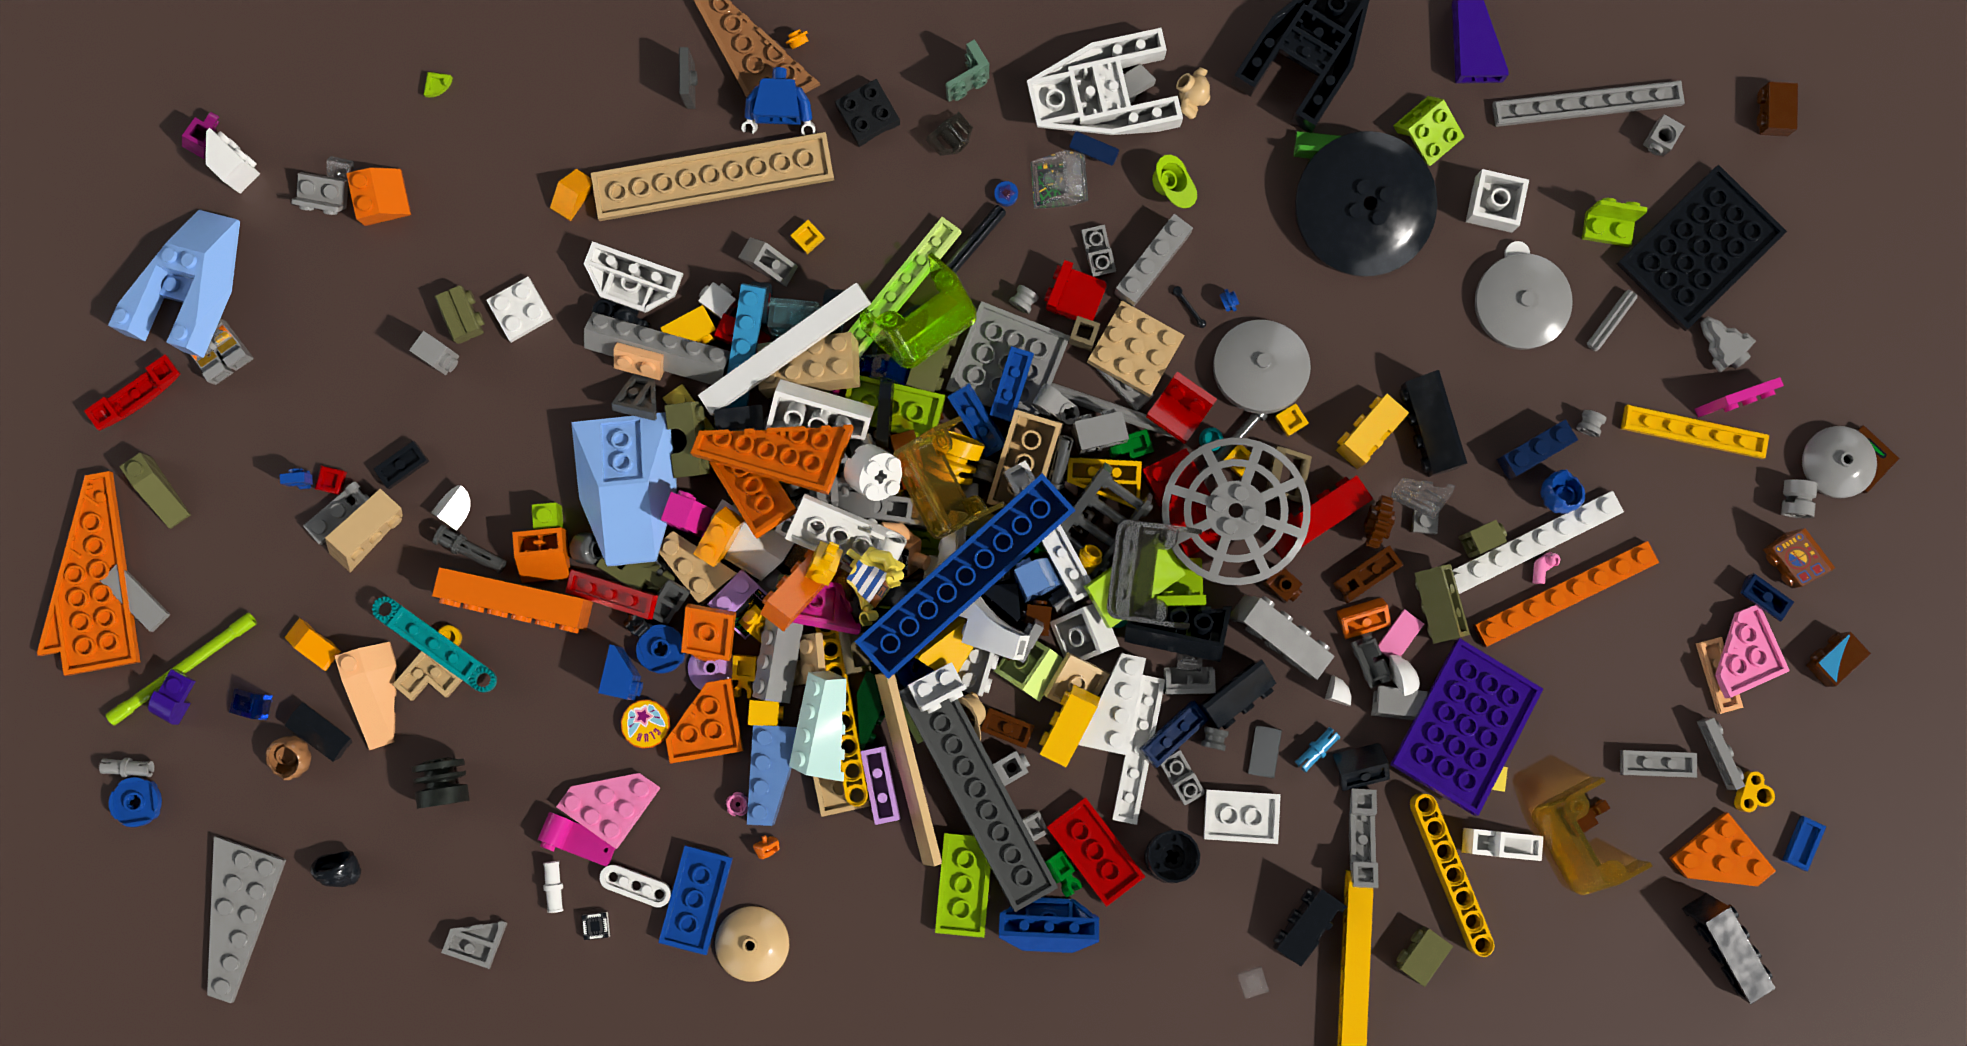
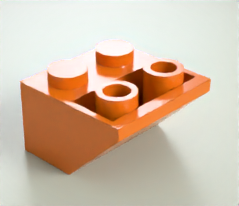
M560 527L512 532L514 558L522 583L569 579L570 558L566 529Z

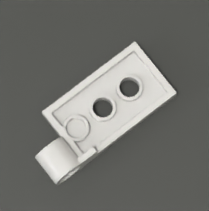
M807 494L803 495L785 535L786 540L812 551L816 550L820 541L828 544L829 542L838 544L839 548L843 550L840 562L844 564L846 563L842 561V558L850 548L862 556L869 547H874L891 552L893 558L899 560L907 543L906 538L898 532ZM819 521L824 525V528L819 531L814 530L811 527V523ZM836 531H843L847 534V538L838 540L834 537V533Z

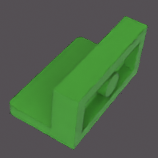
M1297 131L1294 157L1311 159L1322 147L1341 136Z

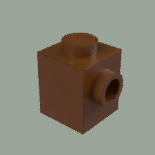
M1033 599L1032 604L1027 603V609L1022 608L1020 623H1025V629L1028 623L1033 624L1034 620L1037 619L1044 623V629L1040 635L1049 636L1052 606H1047V601Z

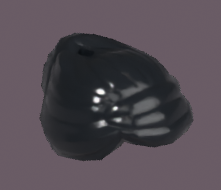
M350 850L322 855L316 858L310 867L312 877L322 885L330 887L354 885L361 875L358 859L354 852Z

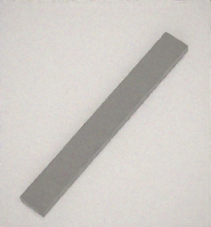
M1672 81L1495 101L1492 107L1495 127L1677 107L1685 104L1682 82Z

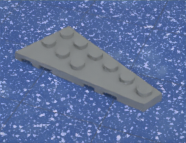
M214 836L207 995L233 1003L286 859L219 836Z

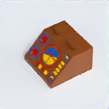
M1806 528L1786 532L1763 549L1767 554V561L1782 574L1781 579L1787 586L1792 587V589L1803 587L1835 569V566Z

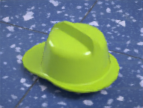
M1173 155L1161 157L1156 164V170L1152 177L1155 190L1159 194L1167 196L1170 202L1177 207L1190 208L1197 200V190L1183 162Z

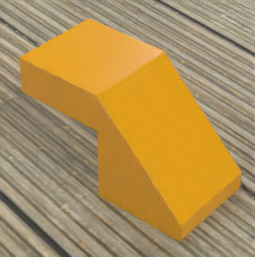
M301 618L298 619L284 637L294 649L325 671L335 660V656L341 652L331 640L318 634Z

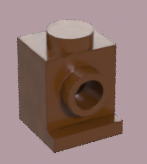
M1285 567L1263 583L1283 603L1288 602L1289 599L1294 602L1303 592L1299 589L1303 583ZM1284 580L1290 583L1289 589L1282 587Z

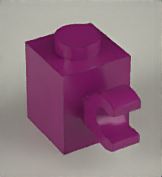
M210 112L204 122L195 117L182 135V147L205 159L206 131L211 128L217 133L215 128L219 124V116Z

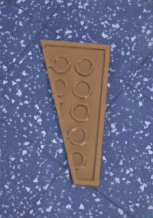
M693 0L746 98L755 86L760 85L761 79H772L774 67L787 69L786 79L795 80L796 86L802 88L805 93L820 86V82L805 71L798 62L793 60L782 47L760 27L758 28L730 0Z

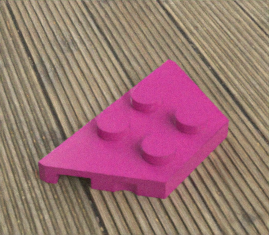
M830 582L829 586L825 585L792 622L858 635L861 631L860 624H856L851 614L853 609L850 602L845 598L842 585Z

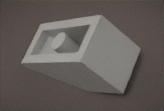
M751 237L738 257L754 270L787 287L798 268L796 264L768 243Z

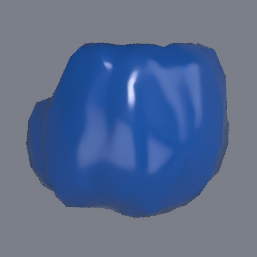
M1567 469L1554 472L1543 481L1540 491L1541 498L1544 500V506L1553 513L1568 514L1577 510L1584 503V487L1578 478L1574 477Z

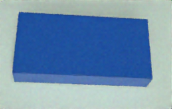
M1800 816L1782 861L1808 872L1827 826L1805 816Z

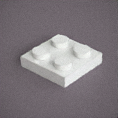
M529 277L522 279L486 300L511 343L553 319Z

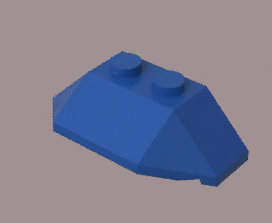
M1039 898L1016 912L1013 911L1011 906L1007 910L1000 912L999 938L1022 951L1073 953L1099 942V917L1092 914L1075 899Z

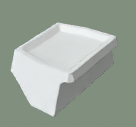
M722 499L713 513L711 521L714 515L725 506L742 517L735 504L731 505ZM744 522L724 559L762 581L783 562L794 543L775 532L776 527L757 539L747 523Z

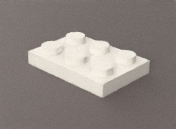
M1206 789L1203 839L1278 844L1281 794Z

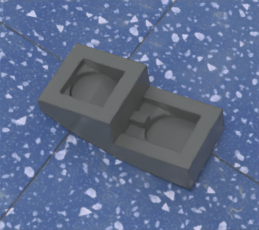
M668 579L657 594L658 599L653 618L667 626L675 612L684 603L690 590Z

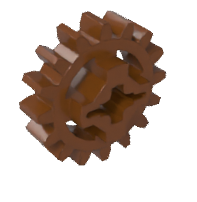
M1381 495L1376 505L1370 506L1363 526L1365 527L1364 532L1367 533L1366 546L1378 549L1383 539L1389 538L1396 518L1394 517L1395 511H1392L1394 507L1393 498Z

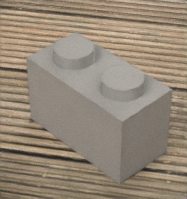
M425 331L421 333L409 350L444 375L452 372L458 364L457 359L459 355Z

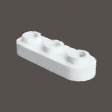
M616 864L605 867L600 873V882L608 890L654 907H662L670 901L672 890L665 882ZM612 872H615L618 875L617 881H612L610 879V874ZM634 881L640 882L641 888L639 890L633 888ZM658 889L664 892V896L661 899L656 896Z

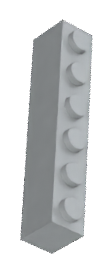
M594 312L584 328L585 349L614 357V347L618 342L663 354V371L711 385L727 375L731 351Z

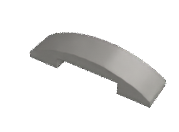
M1351 789L1349 855L1353 887L1379 888L1375 839L1377 790Z

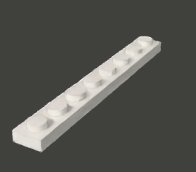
M1610 491L1580 506L1577 510L1564 514L1453 569L1459 594L1623 513L1624 511L1614 492Z

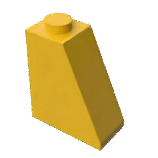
M958 616L921 649L914 658L933 670H937L952 662L958 673L973 649V646L961 643L963 638L962 628L967 622V618Z

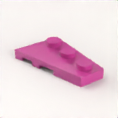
M1781 377L1695 408V412L1698 418L1724 409V412H1728L1738 408V403L1740 402L1745 406L1758 401L1756 397L1759 395L1761 400L1776 394L1774 390L1784 385Z

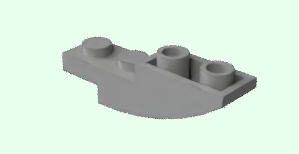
M838 491L839 508L864 519L873 518L879 522L886 521L934 527L937 506L935 502L913 500L914 498L889 496L880 501H873L858 492H849L848 497H842V491Z

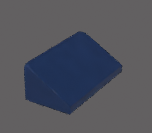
M1077 131L1074 133L1069 146L1073 150L1111 166L1114 165L1119 154L1118 148Z
M1755 573L1747 575L1740 591L1743 596L1780 622L1794 603V601Z

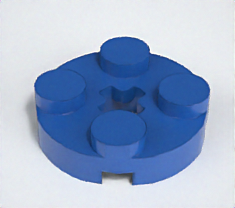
M654 625L650 627L639 638V642H637L636 654L639 662L649 671L664 674L674 671L685 660L686 653L681 652L683 636L670 626ZM660 642L668 647L664 656L655 652Z
M142 777L124 779L117 784L118 786L109 796L110 813L114 819H118L124 826H144L153 819H156L160 814L162 797L157 784L152 780ZM134 795H137V798L141 801L137 809L135 805H130V800H134Z

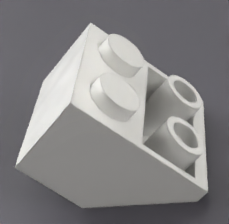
M211 128L206 131V165L223 182L241 194L260 175L254 168L257 163L241 151L240 147L223 132L219 131L216 133Z

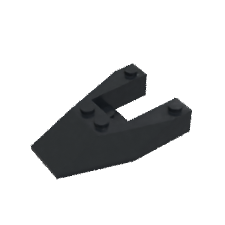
M1369 0L1291 1L1272 16L1235 73L1231 85L1251 97L1279 53L1283 54L1318 76L1291 120L1292 123L1303 130L1312 133L1354 66Z

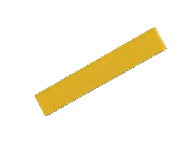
M1631 405L1625 406L1621 424L1622 430L1758 459L1766 458L1769 441L1768 434Z

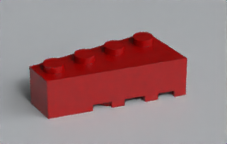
M1357 475L1350 480L1346 476L1335 484L1337 489L1331 492L1328 488L1316 497L1319 501L1312 504L1310 501V524L1302 547L1373 500V497ZM1303 505L1298 508L1299 514L1293 516L1290 513L1288 515V524L1301 528ZM1276 530L1266 535L1269 540L1275 534ZM1286 533L1282 534L1274 546L1282 559L1294 546L1297 537Z

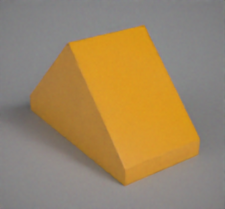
M575 169L558 182L550 208L571 221L593 189L592 178Z

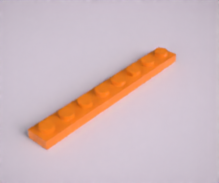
M1646 541L1473 626L1483 646L1487 647L1658 564L1659 561L1649 542Z

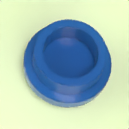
M1227 288L1224 290V293L1220 294L1223 305L1227 312L1231 310L1237 311L1236 305L1240 303L1235 291L1230 292Z

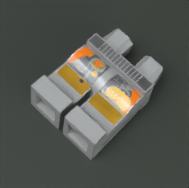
M221 318L204 358L191 355L202 370L206 381L217 385L233 374L232 369L237 371L254 359L235 332L230 328L227 321Z

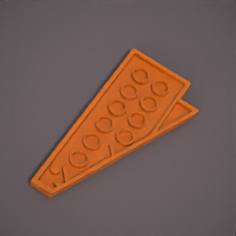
M101 472L85 475L37 650V656L61 653L64 676L140 663L134 615L129 609L124 570L127 571L113 472ZM116 564L118 565L123 604L113 595L109 586L103 585L100 580L108 576L109 571Z

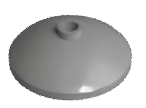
M1833 426L1823 429L1811 437L1803 451L1802 467L1807 480L1818 483V492L1832 498H1848L1861 493L1871 484L1877 469V458L1872 444L1862 433L1845 426ZM1844 456L1849 458L1848 464L1844 462Z

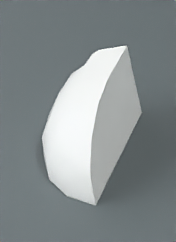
M457 485L445 494L431 513L457 530L470 511L468 492L461 485Z
M1390 655V678L1404 696L1413 694L1420 685L1416 670L1401 656Z
M1334 675L1331 676L1325 699L1351 706L1352 696L1349 687L1342 679Z

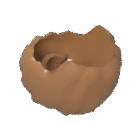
M283 736L274 740L266 750L267 765L282 780L300 777L309 769L312 757L311 752L308 749V744L297 736Z

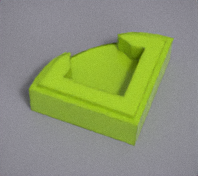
M427 72L424 96L430 98L441 95L449 88L453 77L447 74Z

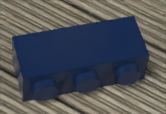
M1565 419L1496 460L1508 480L1578 441V438Z

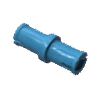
M1328 727L1295 760L1298 767L1307 761L1301 770L1307 772L1319 758H1324L1326 756L1325 752L1340 739L1337 733L1328 739L1333 734L1334 730Z

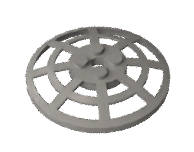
M1248 438L1220 439L1207 443L1191 452L1172 473L1162 500L1163 528L1176 556L1197 575L1224 585L1253 584L1268 579L1280 572L1293 560L1301 549L1310 524L1311 506L1309 493L1295 465L1274 447ZM1227 445H1247L1253 447L1249 460L1229 459L1217 462L1211 449ZM1262 451L1268 452L1280 460L1294 478L1280 484L1279 480L1268 469L1258 464ZM1203 454L1209 467L1204 469L1194 479L1189 489L1175 485L1185 467L1196 457ZM1232 466L1246 467L1241 481L1227 482L1221 469ZM1255 471L1266 477L1273 485V488L1260 493L1252 486L1251 481ZM1210 474H1213L1218 487L1211 495L1208 496L1196 492L1201 482ZM1299 487L1303 502L1301 528L1287 523L1288 502L1285 493ZM1171 494L1185 498L1184 519L1187 529L1173 535L1169 518ZM1277 496L1281 506L1280 520L1266 516L1265 502ZM1192 501L1206 505L1207 519L1193 525L1191 516ZM1232 504L1242 506L1243 514L1240 517L1234 518L1230 516L1228 510ZM1262 525L1275 529L1276 532L1263 547L1259 548L1254 534ZM1212 528L1216 534L1221 536L1217 550L1208 546L1198 534ZM1283 533L1297 537L1294 546L1288 554L1269 569L1263 555L1277 544ZM1192 538L1202 551L1214 557L1210 571L1208 572L1192 562L1178 544ZM1231 540H1245L1251 552L1242 555L1226 554ZM1254 560L1260 571L1259 574L1241 578L1219 575L1223 561L1240 563Z

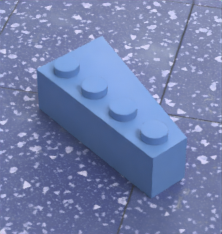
M1027 558L1017 563L1013 572V580L1015 583H1018V590L1024 603L1030 602L1064 585L1050 558H1041L1034 561Z
M753 725L747 825L772 826L775 824L792 768L789 767L797 727Z

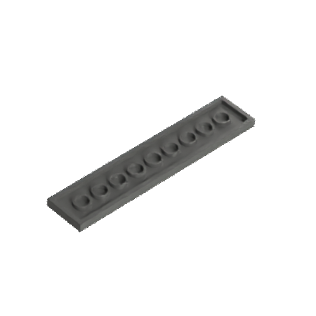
M908 687L900 690V698L1013 911L1016 912L1057 889L1056 882L959 700L956 699L950 702L948 698L940 703L941 708L928 714L927 710L920 712Z

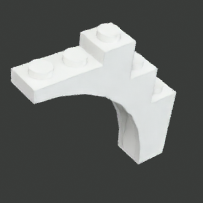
M950 510L949 515L945 519L944 536L939 542V554L929 555L931 562L927 570H924L923 579L966 542L968 513ZM981 596L959 615L967 618V622L962 628L963 638L961 643L1012 660L1024 659L1030 636L1012 628L998 618L986 605Z

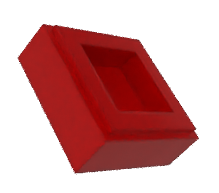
M321 466L315 489L340 495L347 472Z

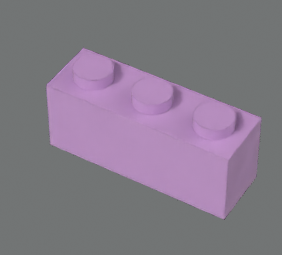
M886 746L860 751L875 825L900 820Z

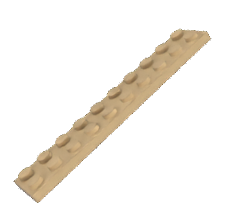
M826 132L593 172L591 173L598 219L599 221L833 181L834 175Z

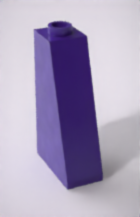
M1453 0L1455 83H1503L1509 75V71L1484 0Z

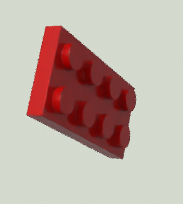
M1086 797L1046 826L1106 907L1145 878V875Z

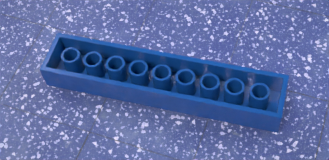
M1043 473L1040 474L863 633L855 643L889 679L1076 510Z

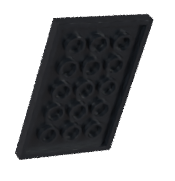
M1718 164L1616 264L1666 314L1686 331L1787 231Z

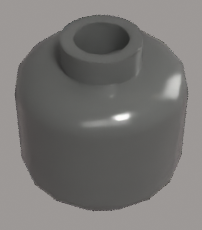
M578 533L571 540L570 554L576 562L593 565L603 558L593 533Z

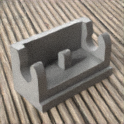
M1213 667L1164 668V695L1216 693L1215 669Z
M1378 686L1377 691H1374L1371 716L1414 720L1427 697L1428 691L1416 690L1413 694L1404 696L1399 688Z

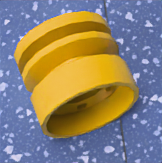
M936 429L931 445L941 452L940 454L928 453L927 457L936 463L926 462L924 470L949 483L971 485L974 478L966 473L975 474L977 469L969 464L968 460L979 461L985 445L956 432Z

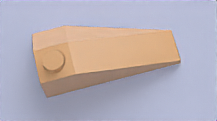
M391 642L362 647L336 655L335 660L341 680L369 750L394 743L396 688L393 686V683L395 682V674H397V663Z

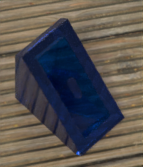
M234 689L229 713L250 719L267 720L273 696Z

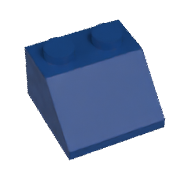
M609 645L598 693L627 700H636V697L641 695L643 689V682H640L641 675L623 647Z

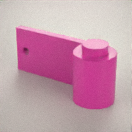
M551 812L548 813L537 839L541 841L540 847L553 852L555 848H559L605 867L609 865L615 851L614 847L581 824Z

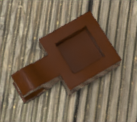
M1602 799L1589 807L1585 802H1582L1562 816L1575 836H1580L1599 824L1595 817L1608 811L1610 806L1606 800Z

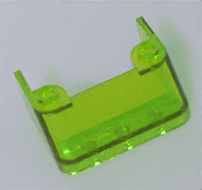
M932 252L928 255L931 279L939 291L937 295L905 318L895 311L884 312L877 318L867 308L859 312L861 329L904 368L918 366L973 325L977 319L976 308L957 274Z

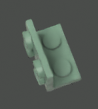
M975 39L966 44L967 53L965 57L967 61L965 64L968 71L945 84L946 98L949 102L954 99L955 101L962 99L967 95V91L974 87L979 89L988 82L989 62Z

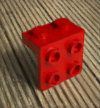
M1064 260L1062 266L1057 265L1053 275V279L1056 280L1054 288L1049 287L1045 295L1044 301L1048 302L1046 310L1076 321L1077 316L1093 321L1107 284L1101 279L1072 269L1073 263Z

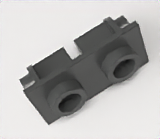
M1369 635L1351 643L1354 655L1361 665L1364 678L1368 681L1370 688L1391 680L1389 676L1391 672L1385 660L1376 661L1375 657L1382 654L1376 638L1373 639L1372 635Z

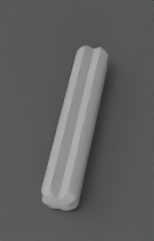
M1631 290L1624 292L1587 342V346L1591 350L1598 351L1636 301L1638 297L1636 293Z

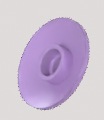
M733 654L729 661L719 659L707 662L695 659L691 655L688 662L690 680L701 690L706 682L732 678ZM713 663L715 670L710 673L707 671V665Z

